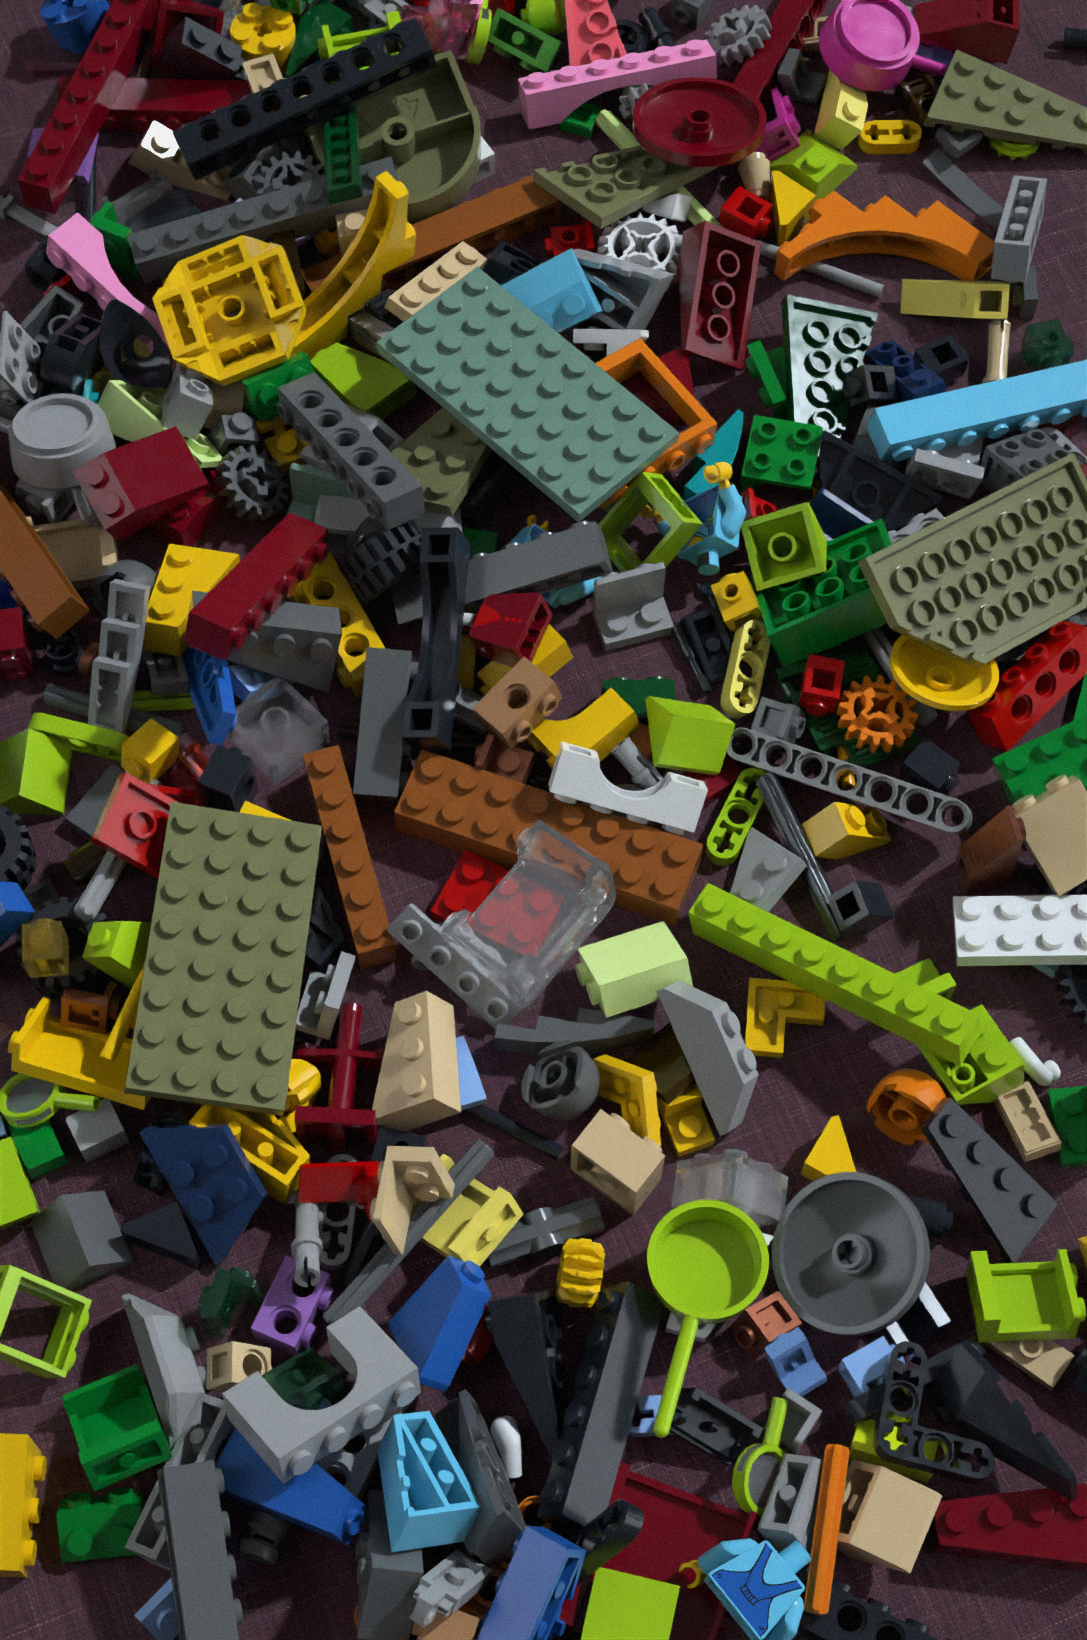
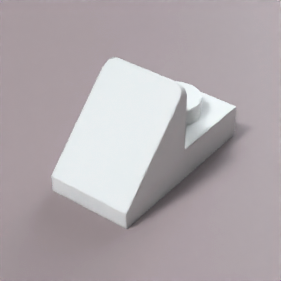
M573 329V343L584 344V350L604 351V344H607V356L639 338L643 342L649 338V330Z

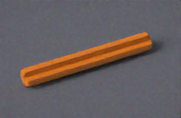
M828 1444L824 1450L810 1553L811 1561L809 1562L804 1597V1611L814 1615H827L829 1612L850 1454L849 1448L839 1444Z

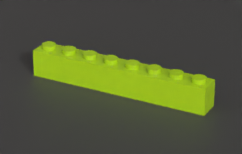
M707 883L688 912L693 934L958 1066H961L979 1037V1015L716 886Z

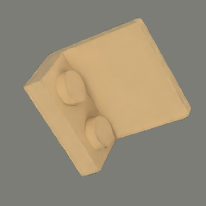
M387 1146L385 1160L379 1163V1189L377 1198H373L371 1201L370 1217L394 1254L403 1255L414 1197L427 1202L437 1201L438 1198L452 1199L455 1184L434 1147Z

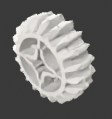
M639 212L636 218H631L627 215L623 218V222L617 220L612 223L611 227H605L602 236L597 241L596 253L675 274L666 290L668 292L671 283L677 284L679 280L678 263L683 235H678L676 225L668 226L666 218L656 221L654 213L649 218H643ZM622 248L624 250L623 255L618 258L616 252ZM664 252L666 259L660 263L658 260L659 255Z

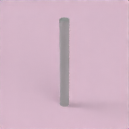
M758 240L762 242L760 255L777 260L775 254L779 247ZM816 262L801 269L880 298L884 289L883 284L822 262Z

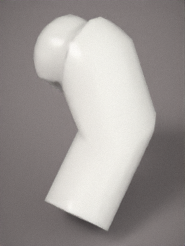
M511 1416L497 1417L491 1424L490 1434L501 1455V1461L507 1477H520L522 1475L521 1437L518 1431V1424Z

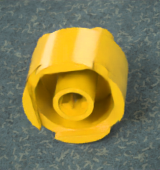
M253 2L244 5L242 12L231 23V41L242 46L241 57L246 61L274 54L281 74L283 73V77L286 76L285 73L296 38L292 14L289 11L284 12L271 6H260L258 3Z

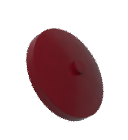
M690 77L670 80L647 90L634 106L632 127L634 136L639 144L649 153L664 161L689 167H716L737 162L757 150L765 137L767 118L761 102L744 88L723 80Z

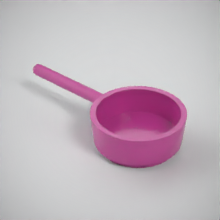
M842 0L825 20L820 30L819 47L829 69L845 83L861 90L883 91L898 85L906 77L910 67L944 78L949 67L943 63L916 55L920 42L918 25L908 8L899 0Z

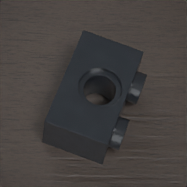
M218 745L197 782L203 806L240 812L244 802L252 803L258 793L253 762L249 755L241 749L235 747L227 749Z

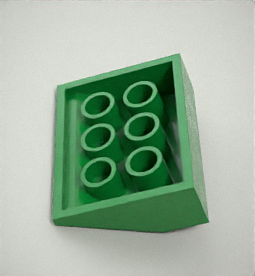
M882 518L828 541L825 573L760 592L756 590L753 574L750 575L768 637L783 667L806 659L809 654L814 655L828 648H834L842 642L861 634H867L875 628L887 624L858 564V561L892 545Z

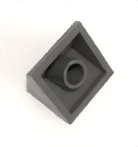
M104 1190L60 1195L30 1222L54 1284L67 1290L77 1288L134 1263Z

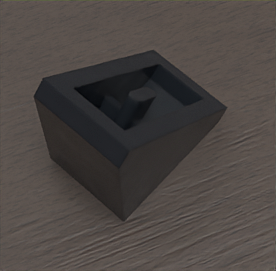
M177 1202L123 1224L120 1232L125 1242L191 1268L199 1269L201 1261Z

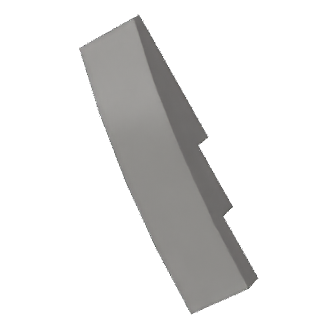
M114 579L110 582L107 618L101 621L99 655L93 660L87 724L125 733L140 664L150 586Z

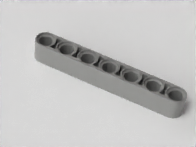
M740 727L733 731L727 753L730 757L743 764L762 769L766 772H773L778 776L948 834H963L972 825L973 816L971 810L958 799L747 728ZM742 737H750L753 743L752 749L745 755H739L736 751L738 740ZM778 748H784L787 752V760L782 766L773 767L770 762L772 752ZM811 760H819L822 765L820 775L816 778L808 779L804 772L806 764ZM845 772H854L857 776L855 787L848 791L842 790L839 785L840 777ZM883 783L890 784L893 790L891 798L887 802H877L874 798L876 787ZM918 795L925 796L928 800L926 811L919 815L912 814L909 809L911 799ZM953 807L961 808L964 813L962 823L956 827L947 826L944 820L947 810Z

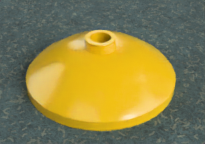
M903 634L894 643L890 654V669L899 686L918 702L935 709L964 711L979 707L992 697L998 685L999 670L995 659L975 667Z

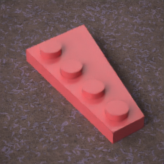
M564 0L569 66L590 64L598 59L609 60L623 57L627 54L607 0Z

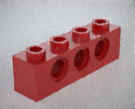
M1065 620L1052 626L1034 646L1030 647L1010 669L1003 673L994 694L986 703L966 711L982 744L1007 752L1087 674V626Z

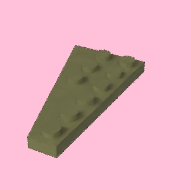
M956 49L923 126L935 127V124L938 123L951 126V131L963 133L965 128L981 131L985 137L1034 145L1036 141L1051 143V148L1064 150L1065 146L1080 148L1084 154H1087V107Z
M640 145L593 156L592 162L576 165L573 161L561 163V169L547 172L545 167L533 170V181L602 229L719 166L689 167L670 163L652 155L647 150H643Z

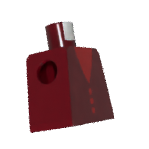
M541 593L490 594L485 597L478 614L464 613L462 634L469 635L473 646L483 658L514 667L523 657L532 662L553 614Z

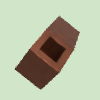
M1012 805L1005 807L959 846L956 864L966 895L1010 884L1013 872L1017 869L1018 856L1022 854L1021 846L1023 840H1026L1024 822L1021 817L1016 818Z

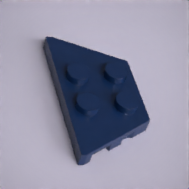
M228 1124L208 1125L207 1127H197L195 1125H180L177 1128L147 1127L139 1132L213 1262L216 1266L227 1259L230 1254L229 1251L238 1237L244 1232L250 1222V1218L260 1207L268 1193Z

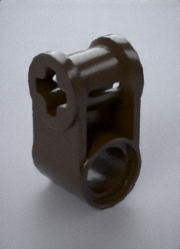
M927 72L921 74L919 79L907 83L901 81L898 85L894 86V93L900 109L904 111L910 121L920 126L922 130L921 136L934 137L936 130L943 124L936 123L935 127L923 126L938 92L932 76Z

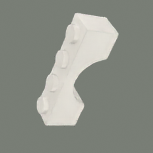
M562 741L548 782L549 791L555 793L554 797L562 802L575 804L576 800L591 803L590 808L598 812L611 814L612 810L626 813L627 819L641 824H647L648 820L661 823L663 829L676 834H683L684 830L695 832L708 791L703 781L668 772L661 781L648 789L640 791L621 789L613 785L603 775L597 751Z

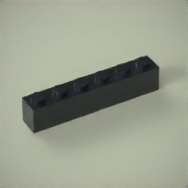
M630 1281L604 1286L597 1299L596 1315L592 1328L586 1337L587 1346L581 1366L575 1375V1387L570 1404L564 1413V1425L560 1439L552 1454L553 1463L548 1480L541 1492V1504L537 1517L571 1535L576 1534L608 1508L664 1306L659 1298Z

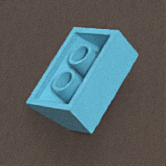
M572 248L501 285L559 334L603 311Z

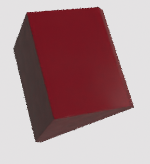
M160 0L150 67L178 72L161 63L166 36L185 17L221 35L225 12L192 0Z

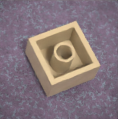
M600 1109L572 1144L570 1169L631 1215H634L661 1181L665 1155L661 1153L662 1148L654 1140L647 1136H643L641 1139L630 1131V1125L621 1116L615 1113L609 1115Z

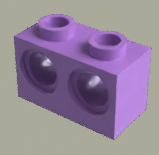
M286 1255L251 1326V1331L255 1339L298 1357L303 1347L308 1349L312 1344L318 1329L314 1322L320 1310L325 1312L330 1306L335 1289L331 1288L330 1274L320 1270L321 1279L315 1285L313 1293L307 1297L296 1296L294 1289L298 1284L294 1280L295 1259ZM311 1274L307 1275V1282L311 1283ZM291 1318L298 1322L296 1329L289 1334H281L276 1331L278 1323L283 1319Z

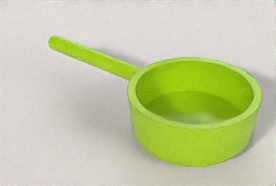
M696 1200L674 1208L657 1224L648 1244L647 1266L653 1289L662 1304L674 1315L683 1319L653 1426V1432L659 1438L666 1437L670 1431L698 1325L725 1322L740 1314L761 1292L768 1275V1248L757 1224L739 1208L717 1200Z

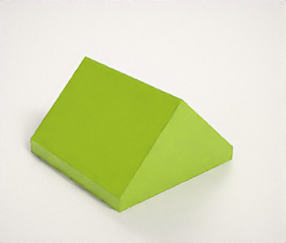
M809 502L743 521L741 529L757 592L826 572L827 540Z
M648 696L645 702L654 767L709 775L719 774L735 723L710 705Z
M30 728L1 741L0 808L3 805L9 808L11 813L64 816L73 752L72 746Z

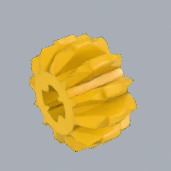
M569 1238L563 1245L555 1289L559 1303L568 1304V1306L576 1308H591L597 1301L603 1279L605 1258L601 1243L592 1242V1240L584 1238Z

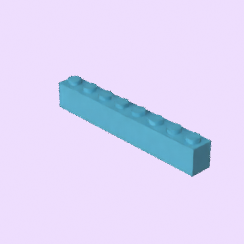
M1087 360L874 409L866 428L878 457L883 462L892 459L894 461H903L911 457L916 449L938 452L944 447L955 444L966 446L980 438L989 437L990 439L1002 437L1007 432L1019 429L1022 432H1026L1036 428L1038 425L1049 422L1060 424L1070 417L1079 415L1087 417Z

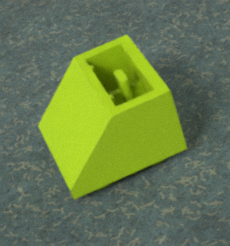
M982 1004L970 1010L979 1015V1037L961 1066L916 1045L958 1105L990 1103L999 1096L1024 1084V1063Z

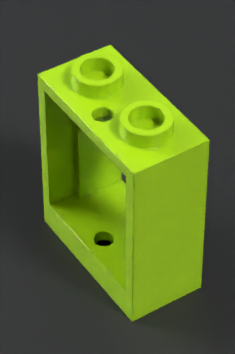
M641 472L598 526L604 534L609 558L619 569L618 573L633 570L645 563L657 564L663 562L666 568L703 523L662 474ZM650 502L671 529L644 562H642L621 535L647 503Z
M12 1265L0 1266V1336L17 1289L61 1307L43 1361L1 1343L0 1360L45 1379L66 1378L67 1372L71 1370L76 1360L75 1348L80 1334L85 1330L89 1322L88 1310L92 1300Z

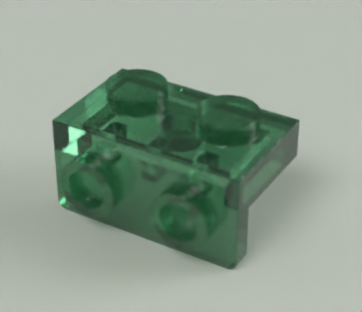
M218 1267L211 1286H204L197 1308L201 1309L200 1315L209 1334L224 1338L238 1301L261 1308L263 1298L257 1281L253 1280L254 1275L238 1267H231L230 1271Z
M312 1347L261 1375L286 1403L304 1410H315L327 1397L331 1400L335 1399L345 1390L349 1383L346 1380L349 1372L341 1364L332 1368Z

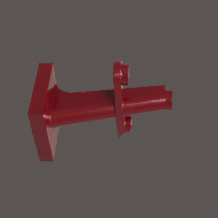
M343 1003L340 1005L335 1049H320L316 1044L301 1043L297 1045V1050L292 1053V1059L307 1061L315 1067L332 1066L327 1107L296 1106L294 1122L298 1141L304 1149H308L309 1138L328 1139L331 1151L347 1152L348 1141L369 1142L370 1153H373L378 1136L376 1110L353 1109L357 1068L361 1067L380 1071L385 1047L377 1048L374 1052L360 1050L363 1007L357 1003Z

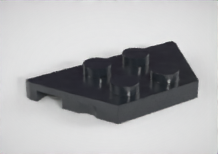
M826 430L821 433L818 491L821 488L828 490L872 521L882 518L888 532L892 530L897 531L908 524L916 515L925 512L941 501L942 495Z

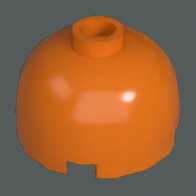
M903 1068L887 1074L879 1081L868 1098L867 1111L869 1114L872 1109L876 1117L874 1125L889 1138L912 1146L915 1140H926L924 1145H929L930 1143L920 1127L940 1101L947 1097L940 1084L930 1075L919 1070Z

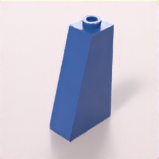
M234 1427L215 1468H221L225 1487L223 1495L349 1546L353 1535H356L363 1525L364 1511L367 1506L316 1463L306 1473L295 1476L283 1484Z

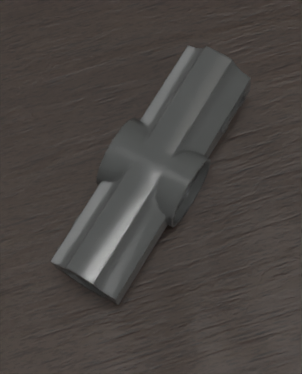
M592 1196L554 1210L552 1207H543L523 1215L519 1222L513 1226L487 1257L491 1270L530 1256L538 1259L553 1255L562 1250L563 1245L569 1238H585L603 1232L604 1224L597 1202Z

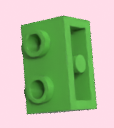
M499 8L491 21L488 41L495 44L494 52L509 60L512 54L522 59L520 66L533 73L538 72L539 69L545 72L551 71L564 43Z

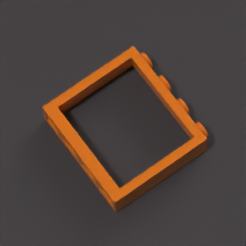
M641 338L595 363L618 383L641 372L690 427L679 434L677 443L641 472L663 474L668 470H676L685 460L697 453H705V449L713 445L717 422ZM638 475L604 501L599 508L602 509L619 500Z

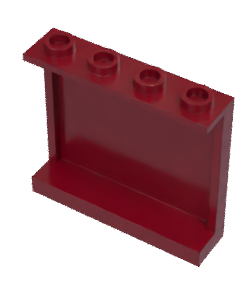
M620 1462L608 1507L615 1501L624 1499L643 1511L644 1523L638 1536L601 1567L680 1586L669 1640H715L718 1630L726 1633L731 1614L706 1583L691 1589L688 1588L689 1584L695 1582L696 1573L692 1568L679 1573V1567L684 1563L698 1560L702 1554L722 1541L750 1538L757 1542L760 1532L757 1530L758 1526L753 1525L757 1513L751 1511L750 1515L743 1514L630 1471L631 1465ZM595 1572L576 1586L572 1600H564L559 1619L566 1622L564 1630L582 1636Z

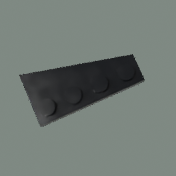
M951 1097L943 1098L920 1128L946 1170H951L961 1186L959 1190L965 1200L971 1202L982 1219L980 1222L988 1236H993L1001 1249L999 1254L1005 1263H1016L1058 1206V1203Z

